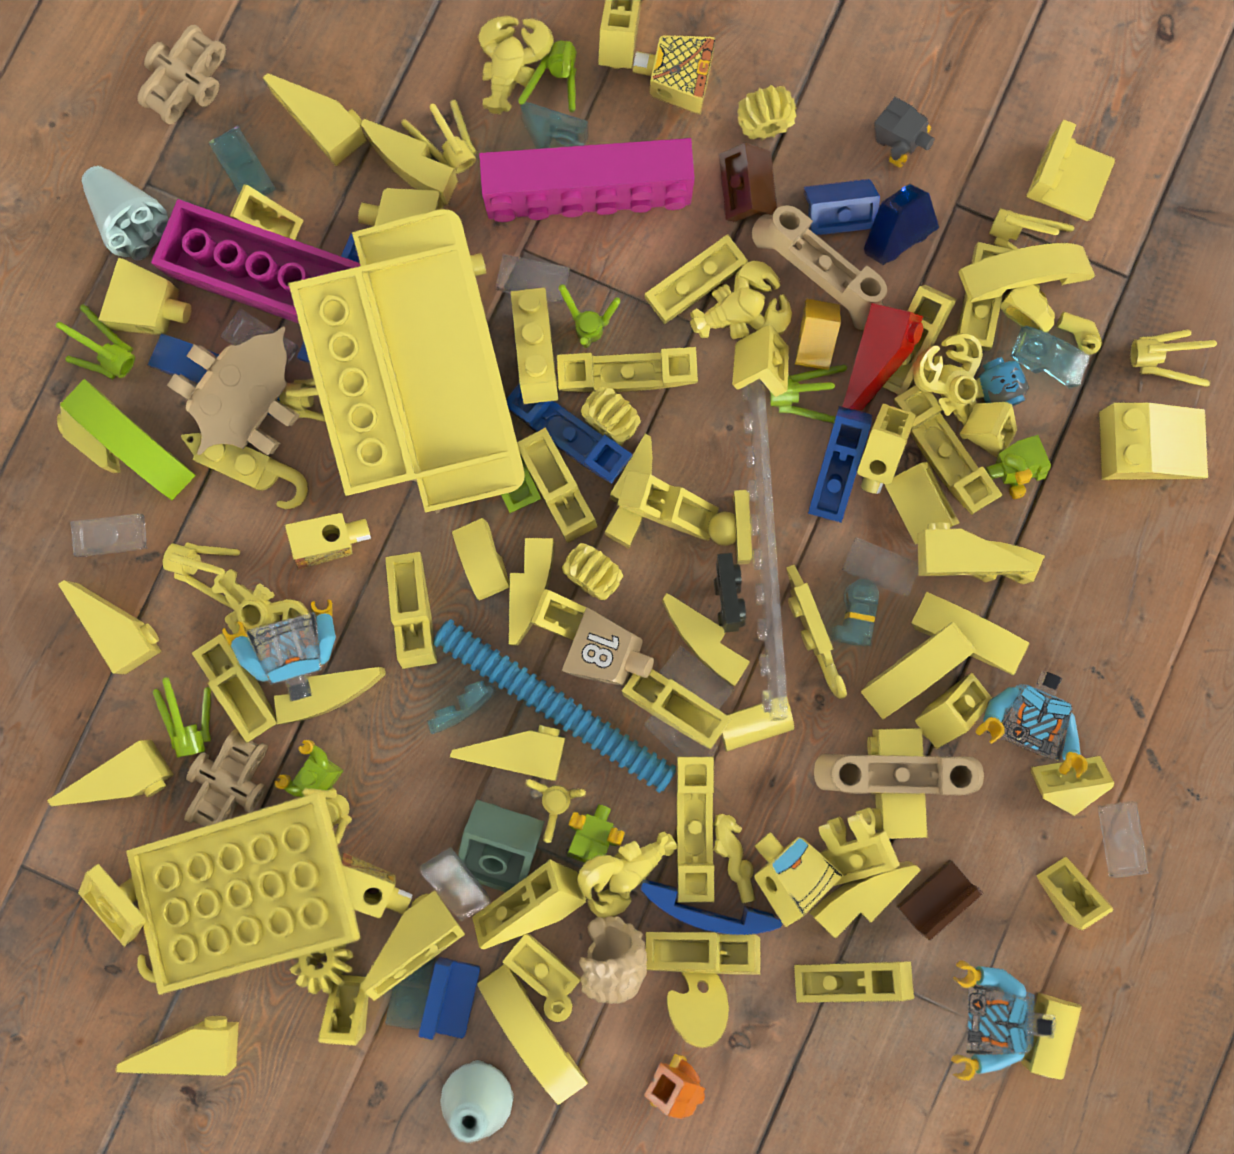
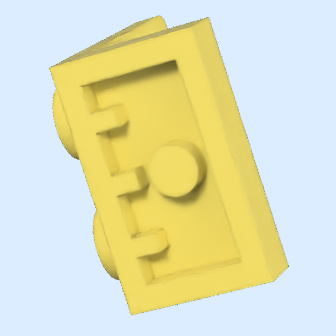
M1063 119L1050 136L1026 197L1082 220L1090 221L1094 216L1115 159L1077 144L1076 139L1071 138L1077 124Z

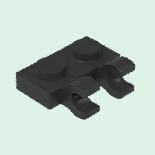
M732 553L718 554L716 561L717 577L713 580L715 595H720L721 611L718 612L719 626L724 628V633L737 632L739 627L746 625L744 598L738 599L737 593L741 592L740 564H733Z

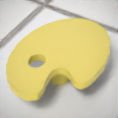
M681 972L689 991L685 994L672 990L669 991L667 1007L670 1019L676 1031L687 1043L699 1048L710 1047L721 1038L726 1029L729 1005L725 987L717 974ZM699 982L706 983L708 987L706 993H702L698 989L697 985Z

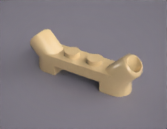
M780 206L773 215H763L758 218L752 229V238L758 248L775 249L846 307L854 327L864 330L871 303L884 306L882 300L887 294V285L883 278L867 265L862 271H859L809 230L813 221L793 206Z
M822 754L816 760L814 767L815 782L821 790L848 793L966 795L980 790L984 780L983 766L974 757Z

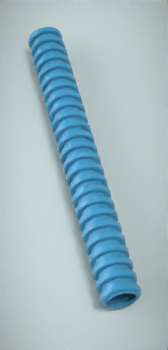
M452 619L446 621L441 626L434 638V646L439 647L441 645L443 652L448 653L450 651L453 653L452 657L454 659L461 658L463 665L470 664L472 671L479 670V675L482 677L488 676L489 682L494 683L496 681L499 683L498 688L503 689L505 687L508 689L507 694L512 695L514 693L517 695L516 699L518 701L525 700L527 707L534 706L536 708V713L543 712L545 714L544 718L547 720L549 718L554 719L553 724L557 726L560 723L564 726L563 730L565 732L569 729L573 732V737L579 736L582 738V743L589 742L592 744L591 749L595 750L598 748L601 750L600 755L604 756L607 754L610 756L609 760L611 762H614V760L618 761L620 768L627 767L628 773H636L638 775L637 779L640 781L644 778L647 780L646 785L650 787L653 784L656 786L655 790L658 793L664 791L676 772L675 765H667V760L664 758L659 760L656 758L657 753L653 752L650 754L647 752L648 748L646 746H643V748L638 746L639 742L637 740L630 741L628 734L621 735L619 733L620 729H612L610 727L611 723L608 721L604 724L601 722L602 717L598 715L595 718L591 715V710L588 709L586 712L582 709V704L575 705L573 698L566 699L564 697L565 693L562 691L557 693L554 691L556 687L553 685L550 687L546 686L544 679L541 681L537 680V675L534 673L532 675L528 674L527 668L523 667L520 669L518 662L514 661L511 663L509 661L510 657L507 655L502 657L498 649L495 651L491 650L489 643L482 644V639L479 637L473 638L472 632L468 631L465 633L463 631L464 627L461 625L456 627L454 625L455 621Z

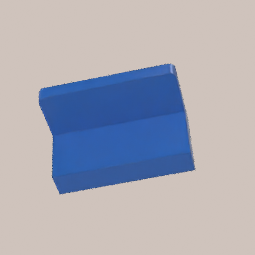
M870 179L804 187V196L809 204V218L813 221L809 230L815 235L879 228L880 195Z
M439 957L434 966L418 1037L433 1040L436 1033L461 1039L465 1037L481 970L480 966Z

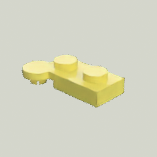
M529 933L524 934L502 962L539 994L546 997L544 1012L548 1019L554 1022L564 1021L572 1012V1001L568 994L581 981V977Z

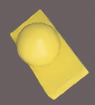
M735 490L733 494L734 514L726 511L715 514L708 523V533L710 538L719 545L728 546L736 542L737 564H749L752 560L749 492L747 490Z

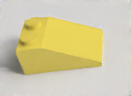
M1113 403L1099 412L1102 480L1208 478L1204 409L1157 403Z

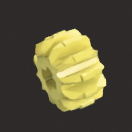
M770 85L766 89L759 88L758 91L748 93L746 98L738 102L739 108L737 110L739 116L737 118L739 126L742 128L743 134L748 135L749 139L760 138L764 140L767 137H775L776 134L785 133L787 128L795 124V118L797 117L795 101L791 97L790 91H786L783 86L774 88L773 85Z
M600 386L587 397L581 409L585 421L602 436L605 434L619 445L629 440L641 423L636 409L621 394L615 393L611 388Z
M583 543L572 549L562 566L563 573L567 575L568 579L573 581L584 592L599 600H606L613 594L623 578V573L618 565L613 563L601 551L599 552L593 546Z
M347 943L293 958L299 961L290 968L292 974L299 975L296 984L302 988L307 986L308 992L312 994H317L320 989L326 994L332 993L333 982L339 986L345 985L341 974L353 971L352 967L345 963L353 957V952L345 949ZM322 956L327 957L326 963L320 960ZM317 963H322L324 965L323 968H317Z

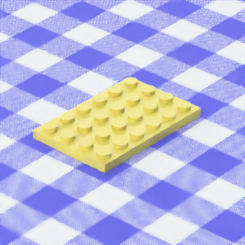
M324 792L314 793L126 851L139 910L146 919L143 928L159 995L360 939Z

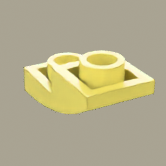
M484 518L452 531L463 568L479 601L510 588L503 559L496 552L489 524Z

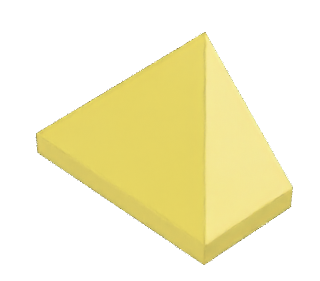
M1101 756L1085 758L1088 768L1080 778H1076V770L1071 767L1066 775H1062L1059 772V767L1063 762L1031 767V774L1043 799L1075 816L1114 786V781Z

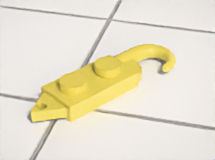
M201 433L181 435L194 455L192 460L256 490L263 491L269 489L279 477L293 483L297 489L295 497L286 502L278 501V507L293 509L301 505L306 499L308 493L307 481L298 470L247 446L242 449L235 445L217 444L207 448L201 455H198L197 452L202 438Z

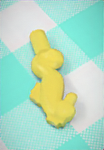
M716 815L713 823L716 834L713 850L722 857L728 856V874L731 880L737 883L741 902H752L756 900L751 883L753 865L748 860H742V845L733 834V832L740 833L742 827L736 824L735 818L731 815Z

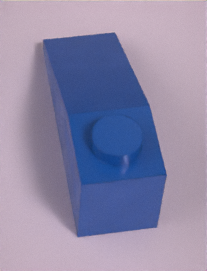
M842 406L838 407L808 514L842 523L871 428L872 414Z

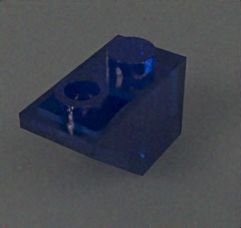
M909 183L882 201L863 248L865 254L880 264L885 265L888 262L894 261L901 253L913 245L924 241L928 235L939 229L929 193Z

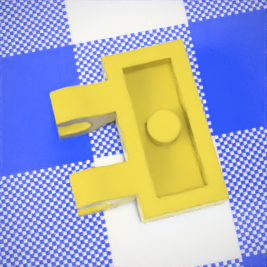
M870 807L856 812V815L847 818L849 826L857 838L856 840L846 842V827L841 817L830 819L827 821L828 824L818 827L819 833L827 845V848L820 852V854L844 875L834 886L891 871L900 865L886 831L876 833V821Z

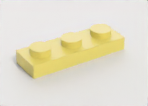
M727 234L646 292L644 298L662 322L666 324L736 274L742 265L748 263V260Z
M978 242L974 247L971 264L1012 251V249ZM965 291L957 334L972 335L980 342L982 350H991L1002 296L970 302Z

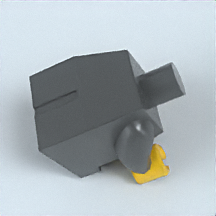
M897 97L892 99L874 122L876 142L883 146L891 147L889 162L899 168L903 166L902 162L905 163L907 161L905 153L912 154L917 146L928 151L935 140L934 137L928 135L931 126L926 116L920 114L912 105Z

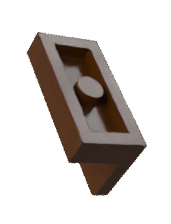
M742 143L719 154L726 220L737 222L754 214L762 216L773 215L777 209L770 151L748 143Z
M949 860L896 907L919 934L930 941L976 901L983 892L978 886L972 884L953 861Z

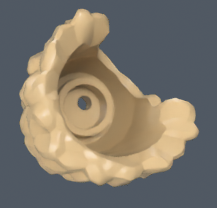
M618 916L596 917L588 925V933L593 940L592 945L588 949V959L583 957L580 959L581 967L585 972L581 977V991L587 997L595 999L598 1003H623L638 993L647 973V953L644 949L645 943L641 939L642 932L635 930L634 926L630 923L625 924Z

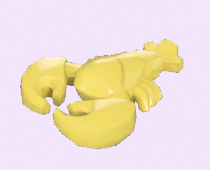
M499 16L489 20L481 28L478 36L483 52L492 59V62L484 64L483 80H491L492 96L483 99V107L488 109L490 113L501 114L503 111L509 112L512 106L507 101V98L511 95L512 90L515 89L517 83L526 87L536 71L526 66L543 59L550 53L554 40L552 32L543 22L535 19H523V25L534 30L533 33H528L525 28L521 29V35L528 45V48L525 49L520 41L513 36L515 28L512 26H518L517 18Z
M751 261L742 265L735 275L734 292H731L727 284H723L722 287L720 286L712 292V296L718 301L717 304L705 314L697 308L690 313L692 317L690 324L694 333H699L701 338H708L711 328L717 329L729 326L731 338L740 339L750 335L746 324L757 331L771 324L779 335L783 334L789 326L792 316L790 303L784 294L778 297L780 311L776 310L777 300L774 298L770 301L764 317L760 314L765 302V296L760 292L772 291L771 286L765 284L763 280L769 282L775 290L781 287L779 278L773 269L764 262Z
M957 334L946 338L941 345L943 347L948 345L956 346V351L948 350L945 353L954 361L962 363L961 367L943 365V359L940 355L934 357L932 363L933 356L940 350L939 346L935 345L926 348L918 355L913 366L912 375L915 385L922 391L941 394L942 398L938 400V404L941 405L940 408L944 411L945 415L949 416L953 412L965 426L974 405L977 404L976 399L984 397L980 378L976 380L973 378L981 364L983 353L980 342L974 336ZM961 432L959 433L962 439H967L966 437L961 435Z
M233 569L225 571L224 575H217L214 579L215 585L211 588L213 593H224L227 601L230 603V607L234 610L224 619L233 634H236L240 629L237 624L238 621L243 623L246 632L249 631L256 637L258 629L279 624L280 615H283L282 623L301 617L303 619L310 618L309 610L300 601L286 599L271 603L268 600L275 596L274 592H270V589L264 587V585L257 584L253 592L244 585L238 584L236 582L238 572ZM311 620L302 621L304 626L311 625ZM293 625L282 627L283 632L291 630ZM307 627L306 630L303 631L305 637L308 634L310 627ZM271 628L258 631V635L262 634L265 630H271ZM248 637L259 662L266 658V651L262 654L266 649L265 645H259L257 647L258 653H256ZM257 638L254 640L255 645L259 644ZM274 640L266 641V642H264V643H262V644L269 643V642H272V641H274Z
M664 831L658 834L656 842L650 843L645 847L639 848L638 843L633 841L624 845V847H620L618 849L619 852L614 857L598 855L588 860L580 869L577 880L581 892L588 899L589 909L597 917L601 918L615 917L624 912L632 900L630 897L631 890L640 885L642 880H646V877L658 865L663 855L671 856L674 850L677 849V844L672 836ZM608 883V884H609V889L600 892L601 890H603V888L605 887V885ZM592 887H594L595 891L598 893L597 895L600 900L598 902L592 899Z

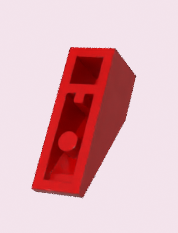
M871 303L842 407L860 411L866 407L913 352L915 344L920 341L923 333V324L921 323L923 316Z

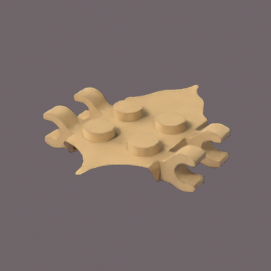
M281 327L272 334L254 336L241 345H230L218 357L201 345H193L187 357L208 371L197 386L182 374H174L167 386L188 399L186 410L195 418L201 431L202 438L197 452L198 455H201L207 448L213 445L230 444L244 449L248 442L266 455H273L281 443L258 429L268 413L286 426L294 425L300 414L277 400L287 385L284 379L287 360L283 345L285 327Z

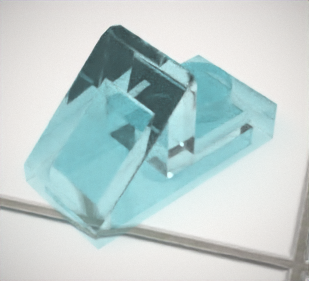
M525 102L520 106L523 123L536 149L549 148L552 138H555L557 142L567 147L575 145L585 146L589 136L588 121L529 102Z

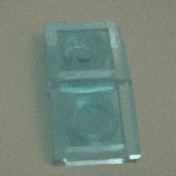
M239 126L208 142L239 194L243 185H249L264 196L276 190Z
M1029 326L1021 327L1010 355L1033 373L1045 371L1069 389L1080 385L1090 358L1086 353L1062 339Z
M484 681L465 686V694L457 696L461 710L456 711L455 705L434 711L436 718L427 721L431 735L452 728L479 711L496 693L495 686H485Z
M435 957L393 987L385 1022L386 1025L420 1031Z

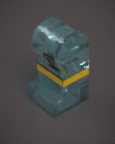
M859 579L846 587L844 601L847 606L843 626L837 625L833 627L831 641L861 647L871 646L879 599L878 588L872 581Z

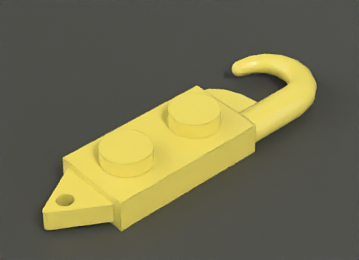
M795 565L786 567L792 590H790L792 597L788 598V604L795 618L800 617L805 630L801 631L804 645L808 651L813 649L826 682L833 694L839 699H844L847 695L846 687L835 667L830 651L833 650L808 583L804 584Z

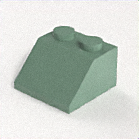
M476 800L463 832L454 876L507 892L528 876L545 821L501 808L495 804Z

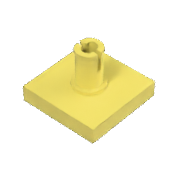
M97 864L85 874L78 893L125 947L137 937L146 921L145 917L133 905V902L137 900L133 879L131 877L118 887L102 867Z

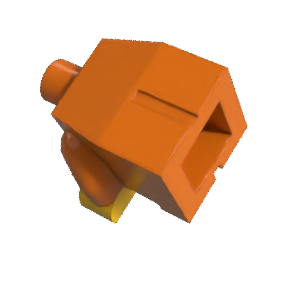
M674 1054L669 1065L660 1063L653 1076L656 1079L655 1082H650L644 1094L650 1101L651 1106L659 1108L667 1116L682 1119L693 1115L697 1105L703 1103L705 1088L700 1085V1077L687 1062L686 1057Z

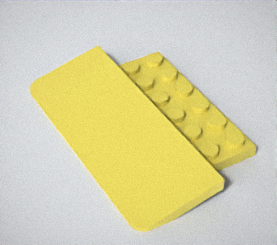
M440 209L352 232L360 267L289 283L345 496L417 479L426 513L513 492L522 485L525 477L524 468L463 225L456 213L451 210Z

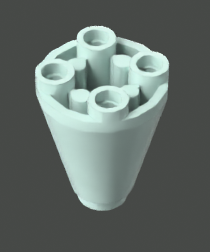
M102 166L89 168L82 176V184L104 245L117 256L132 257L136 261L146 258L150 253V249L161 240L169 220L167 211L156 199L111 170L105 169Z
M472 1061L470 1064L462 1065L452 1072L444 1084L440 1100L442 1114L455 1137L465 1142L477 1141L492 1135L503 1127L510 1116L514 1095L511 1085L503 1072L483 1061Z

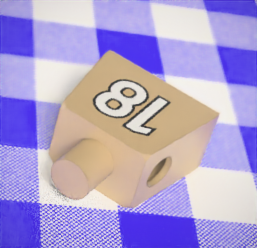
M586 608L562 671L578 678L625 686L631 673L647 678L652 670L654 659L639 653L643 639L597 612Z

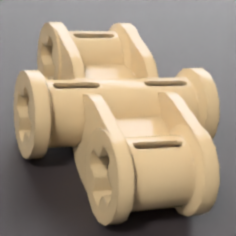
M197 25L187 27L170 52L168 46L164 43H155L147 52L144 63L145 67L153 72V74L142 85L138 94V103L145 108L155 110L161 115L162 120L168 124H172L180 118L193 97H195L196 103L200 106L205 107L215 99L219 90V82L210 76L224 59L225 45L220 41L209 39Z
M234 729L225 740L215 762L209 760V755L202 752L191 765L186 780L191 783L197 781L203 785L189 806L185 815V821L189 823L195 821L206 827L229 820L238 804L244 806L245 812L252 813L262 799L266 785L262 783L256 785L250 780L262 762L268 746L264 743L258 745L252 741L246 743L240 732Z

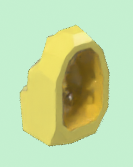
M1039 284L1012 288L1001 302L1000 308L1005 315L1032 333L1038 335L1046 334L1054 325L1055 313L1048 305L1046 294L1040 290Z

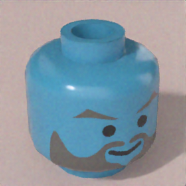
M1000 357L983 365L985 372L980 374L978 378H980L985 403L1007 402L1015 406L1025 401L1023 395L1029 390V384L1018 362H1004L1003 358Z

